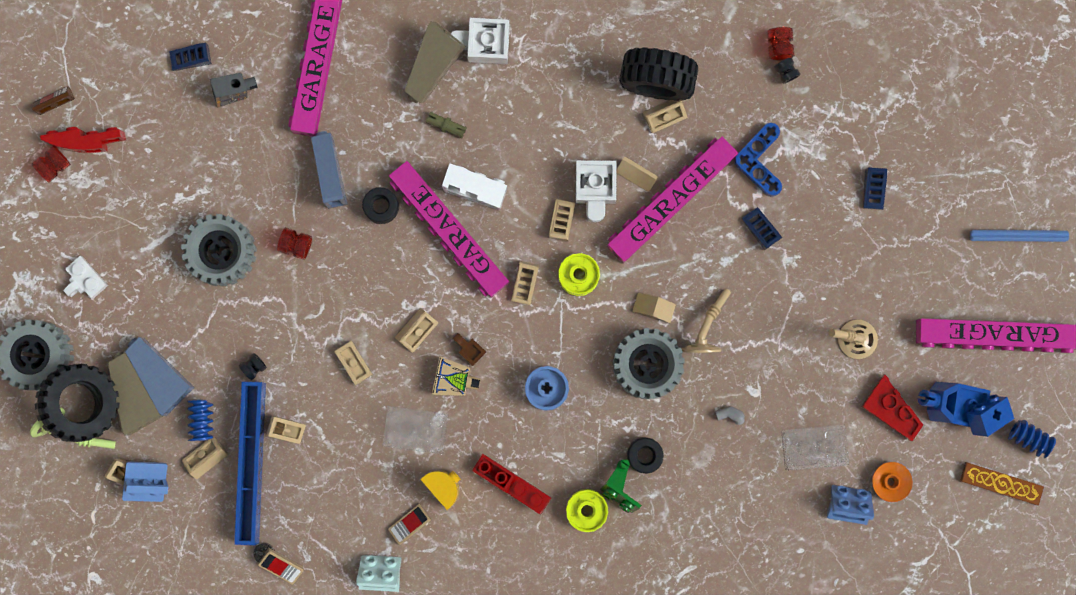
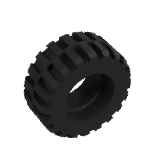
M658 48L629 49L624 54L619 82L622 88L637 95L669 101L690 99L694 94L699 67L694 59L677 52L660 50Z
M82 363L64 366L51 372L47 379L41 382L39 385L41 388L36 392L35 398H38L37 403H35V410L38 409L39 413L37 419L44 424L42 426L43 429L51 432V436L54 438H60L61 441L66 442L92 440L101 436L105 430H108L112 426L111 422L117 417L115 411L119 409L120 403L116 402V397H119V393L114 391L113 386H115L113 380H108L107 373L98 371V367ZM69 385H84L91 391L94 397V411L90 418L83 422L69 421L61 412L59 405L60 395Z

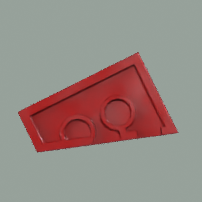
M883 374L861 407L909 441H913L923 427V423L910 406L906 404L886 374Z

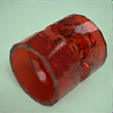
M777 27L767 31L768 43L771 44L768 47L769 59L785 60L795 56L794 45L791 44L794 40L792 28Z
M54 145L45 152V157H38L31 163L41 177L49 183L58 176L57 171L63 172L71 165L68 159Z
M285 227L280 235L277 251L287 255L292 253L293 257L305 260L311 248L312 236L302 232L298 235L297 231Z

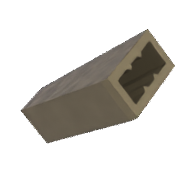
M430 21L405 88V92L409 94L408 98L414 103L426 102L466 47L437 22Z
M119 352L112 356L113 360L108 362L111 380L115 383V386H113L114 391L119 393V397H116V402L120 403L118 413L122 431L125 436H129L163 416L157 411L127 354Z

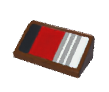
M67 86L33 102L32 110L42 115L74 100L75 97L70 87Z

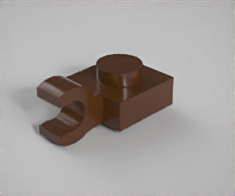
M459 333L453 337V340L462 347L459 354L472 366L486 353L473 338L467 342Z

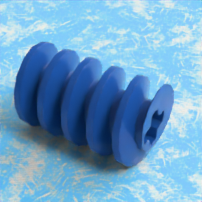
M207 400L187 401L193 404V406L187 408L188 411L193 412V414L187 416L188 419L193 420V422L187 424L188 427L193 428L192 431L188 432V435L193 436V438L188 441H208L214 438L213 435L208 434L209 431L213 430V427L208 426L209 423L213 422V419L208 418L209 415L213 414V411L208 410L209 407L213 406V403L207 402Z
M1018 420L1008 436L1009 440L1016 437L1015 444L1023 441L1022 448L1030 445V453L1036 449L1037 457L1043 453L1044 458H1047L1056 444L1055 437H1049V434L1046 432L1042 433L1040 428L1035 429L1033 424L1028 425L1026 420Z

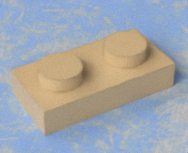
M353 341L348 342L335 351L355 385L373 375Z

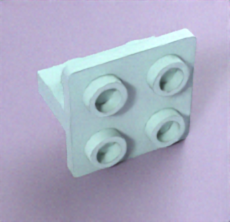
M362 555L356 580L359 590L399 592L401 557Z

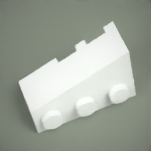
M451 163L442 184V188L446 193L499 211L507 191V185L504 184V181L497 178L489 179L482 173H474L464 167Z

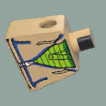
M439 357L432 394L465 396L467 388L479 390L481 378L469 376L471 368Z

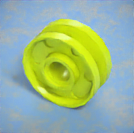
M583 253L572 254L566 257L560 265L558 271L559 283L568 294L585 296L591 293L598 285L600 278L599 266L589 255ZM581 270L585 276L583 279L578 280L574 278V272Z
M581 489L575 492L568 500L566 506L567 519L579 531L594 532L601 528L607 520V503L604 497L597 491ZM585 505L593 508V512L589 516H585L581 512L582 507Z

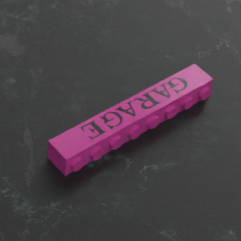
M315 0V2L311 3L310 13H312V20L308 21L307 24L309 35L308 40L305 39L303 44L305 56L304 59L301 58L299 66L302 72L301 77H298L296 81L298 92L297 97L294 96L292 108H294L293 116H290L288 123L293 134L313 137L318 132L343 0Z
M723 136L718 140L714 138L707 145L709 149L705 153L700 151L693 158L695 162L690 167L688 165L683 167L679 171L680 176L676 180L672 178L665 185L667 189L663 193L658 191L650 199L652 203L648 207L642 206L636 212L638 216L633 221L629 219L623 224L624 230L619 234L615 232L608 239L610 242L607 245L608 249L622 263H625L738 155V152Z
M408 161L389 175L392 180L389 182L396 192L400 190L404 194L402 199L409 207L413 205L417 211L414 212L421 221L426 220L429 224L428 230L434 237L438 235L442 239L440 244L447 252L449 250L455 255L453 257L454 261L459 266L464 265L468 270L465 272L472 282L476 280L480 284L478 289L485 297L489 295L492 298L509 284V280Z
M918 319L916 320V344H922L924 348H934V344L942 345V348L953 349L954 345H962V349H974V346H982V350H994V347H1001L1002 351H1014V348H1021L1023 352H1034V348H1039L1041 352L1053 353L1054 349H1061V353H1074V350H1076V325Z

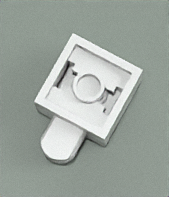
M470 18L469 31H452L451 34L466 46L464 50H468V62L508 64L509 20Z
M577 160L576 203L586 204L588 220L595 223L600 222L605 217V204H615L616 161Z

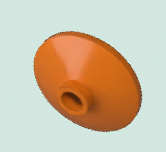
M887 462L880 465L872 477V486L875 493L887 502H898L905 499L913 485L909 470L897 462ZM889 478H892L894 480V483L891 486L887 483Z

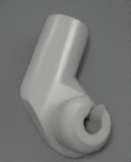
M734 407L715 411L718 421L729 417L734 420L736 425H742L745 422L744 413Z

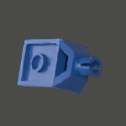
M935 382L930 391H920L918 396L925 397V400L918 398V403L921 406H927L930 421L970 427L966 413L972 410L974 405L984 402L990 396V390L959 383Z

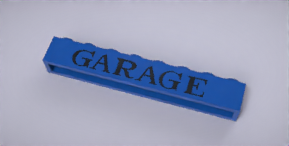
M242 382L234 545L259 544L266 383Z

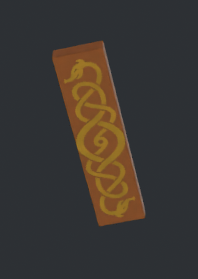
M965 462L960 482L1039 506L1044 486Z

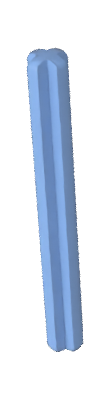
M1058 230L970 231V240L1066 242L1069 240V232Z

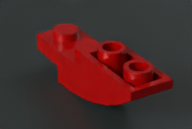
M69 127L63 132H58L57 130L48 131L46 135L40 136V140L66 151L101 153L108 152L107 144L125 141L126 137L125 133L117 127L107 128L106 132L100 133L98 131H90L86 135L78 127Z
M484 454L481 455L472 470L540 515L551 500L550 496Z

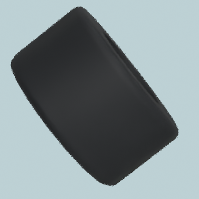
M376 187L365 194L362 208L365 215L372 222L386 224L397 216L399 203L391 190L384 187ZM379 198H383L388 202V209L384 213H377L373 208L374 202Z
M643 437L636 439L628 448L627 459L630 466L639 473H652L659 469L663 463V449L657 441L651 438ZM649 448L652 451L653 458L649 463L639 461L637 455L640 449Z

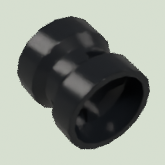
M792 57L774 66L776 71L780 73L783 84L801 75L799 70L795 69Z
M253 353L247 362H242L239 365V368L252 381L256 378L257 373L263 372L267 366L257 354Z

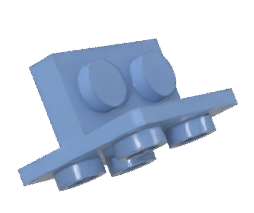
M126 462L122 500L162 502L164 494H168V484L166 481L167 463Z
M831 486L832 498L827 511L828 519L864 525L868 524L869 519L873 520L874 510L870 491L845 486Z

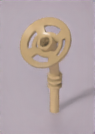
M724 289L716 302L711 304L705 313L706 317L697 339H695V344L682 348L683 352L709 353L722 351L718 346L708 344L705 337L712 321L717 318L721 312V307L731 294L730 290Z
M852 320L847 322L840 330H829L830 337L838 338L841 351L853 359H863L870 356L878 344L876 330L871 324L863 320ZM853 325H863V326L866 327V329L861 328V327L853 328L852 326H853ZM860 330L863 333H856L855 331ZM872 333L873 343L870 347L867 345L869 342L868 335ZM862 345V348H856L854 346ZM852 349L855 350V351H863V350H864L865 353H863V354H855V353H852V352H850V351H851Z

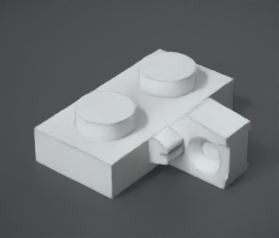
M79 256L66 268V271L72 276L69 279L71 283L63 290L68 296L72 297L78 291L81 294L85 291L90 298L94 299L108 286L82 256Z

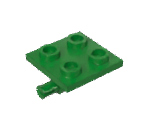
M620 460L615 471L600 490L603 491V496L608 500L613 501L614 499L620 504L619 507L623 511L633 513L640 509L642 505L623 492L630 463L628 460Z

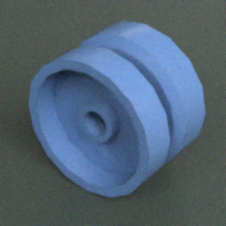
M550 366L539 367L532 371L525 384V393L529 402L537 409L544 411L554 410L561 406L567 399L569 392L568 380L565 375L557 368ZM545 385H549L551 388L547 393L543 390Z

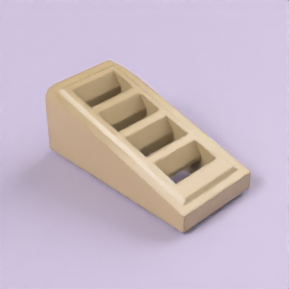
M556 199L549 238L568 242L575 203ZM558 207H569L570 211L560 210ZM557 213L569 215L568 219L557 217ZM556 221L566 222L567 226L558 225L555 223ZM554 228L566 230V233L554 232Z
M524 261L519 262L511 301L527 305L531 304L539 269L538 264ZM522 268L533 270V274L522 272ZM520 277L532 278V281L521 280ZM519 284L530 286V290L519 288L518 286ZM517 292L528 294V298L518 296Z

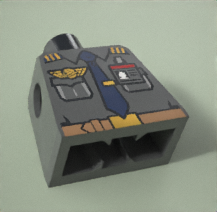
M242 73L210 79L217 108L248 98V90L258 88L255 77L243 79Z

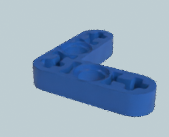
M775 123L766 124L738 153L734 161L736 167L770 197H774L781 192L782 183L757 159L780 135V129ZM773 128L775 136L770 135L765 141L763 137L768 132L766 129L771 130ZM755 141L760 142L763 146L759 152L752 149V143ZM741 156L742 158H744L746 156L748 158L747 163L750 166L752 165V163H755L756 165L753 166L751 170L748 172L746 169H748L749 166L746 163H744L743 165L740 164L741 159L739 157ZM755 169L763 171L762 179H756L753 176ZM767 176L770 177V179H768L767 181L771 185L775 183L777 185V191H769L768 189L770 188V186L767 183L762 185L761 182H763L767 178Z

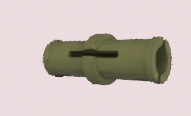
M433 112L429 113V117L426 120L427 124L442 129V132H449L460 138H463L467 129L466 126L464 127L451 121V118H444Z

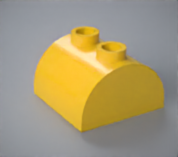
M437 470L426 474L420 479L446 510L458 499V482L461 479L454 471L448 473Z

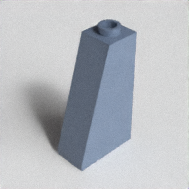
M327 131L318 132L311 139L323 203L328 209L348 205L333 136L331 133H327Z
M134 338L127 345L129 348L125 352L161 416H167L195 387L145 338Z

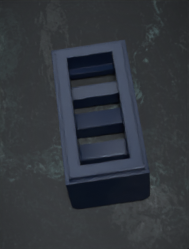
M206 42L169 51L173 71L212 64L209 45ZM198 51L202 52L203 58L199 59ZM193 52L195 55L194 61H192L191 53ZM183 54H187L188 62L186 63ZM176 55L180 56L181 64L177 65Z
M868 167L865 169L863 209H884L887 183L886 168ZM880 175V178H871V176ZM871 183H880V187L870 185ZM870 191H879V195L870 194ZM869 199H879V203L869 202Z
M758 207L742 218L764 251L782 238ZM758 215L759 218L755 220L753 223L749 221L751 218ZM762 221L764 224L756 229L754 226ZM767 227L768 231L760 235L759 232ZM772 234L773 237L766 242L764 238Z

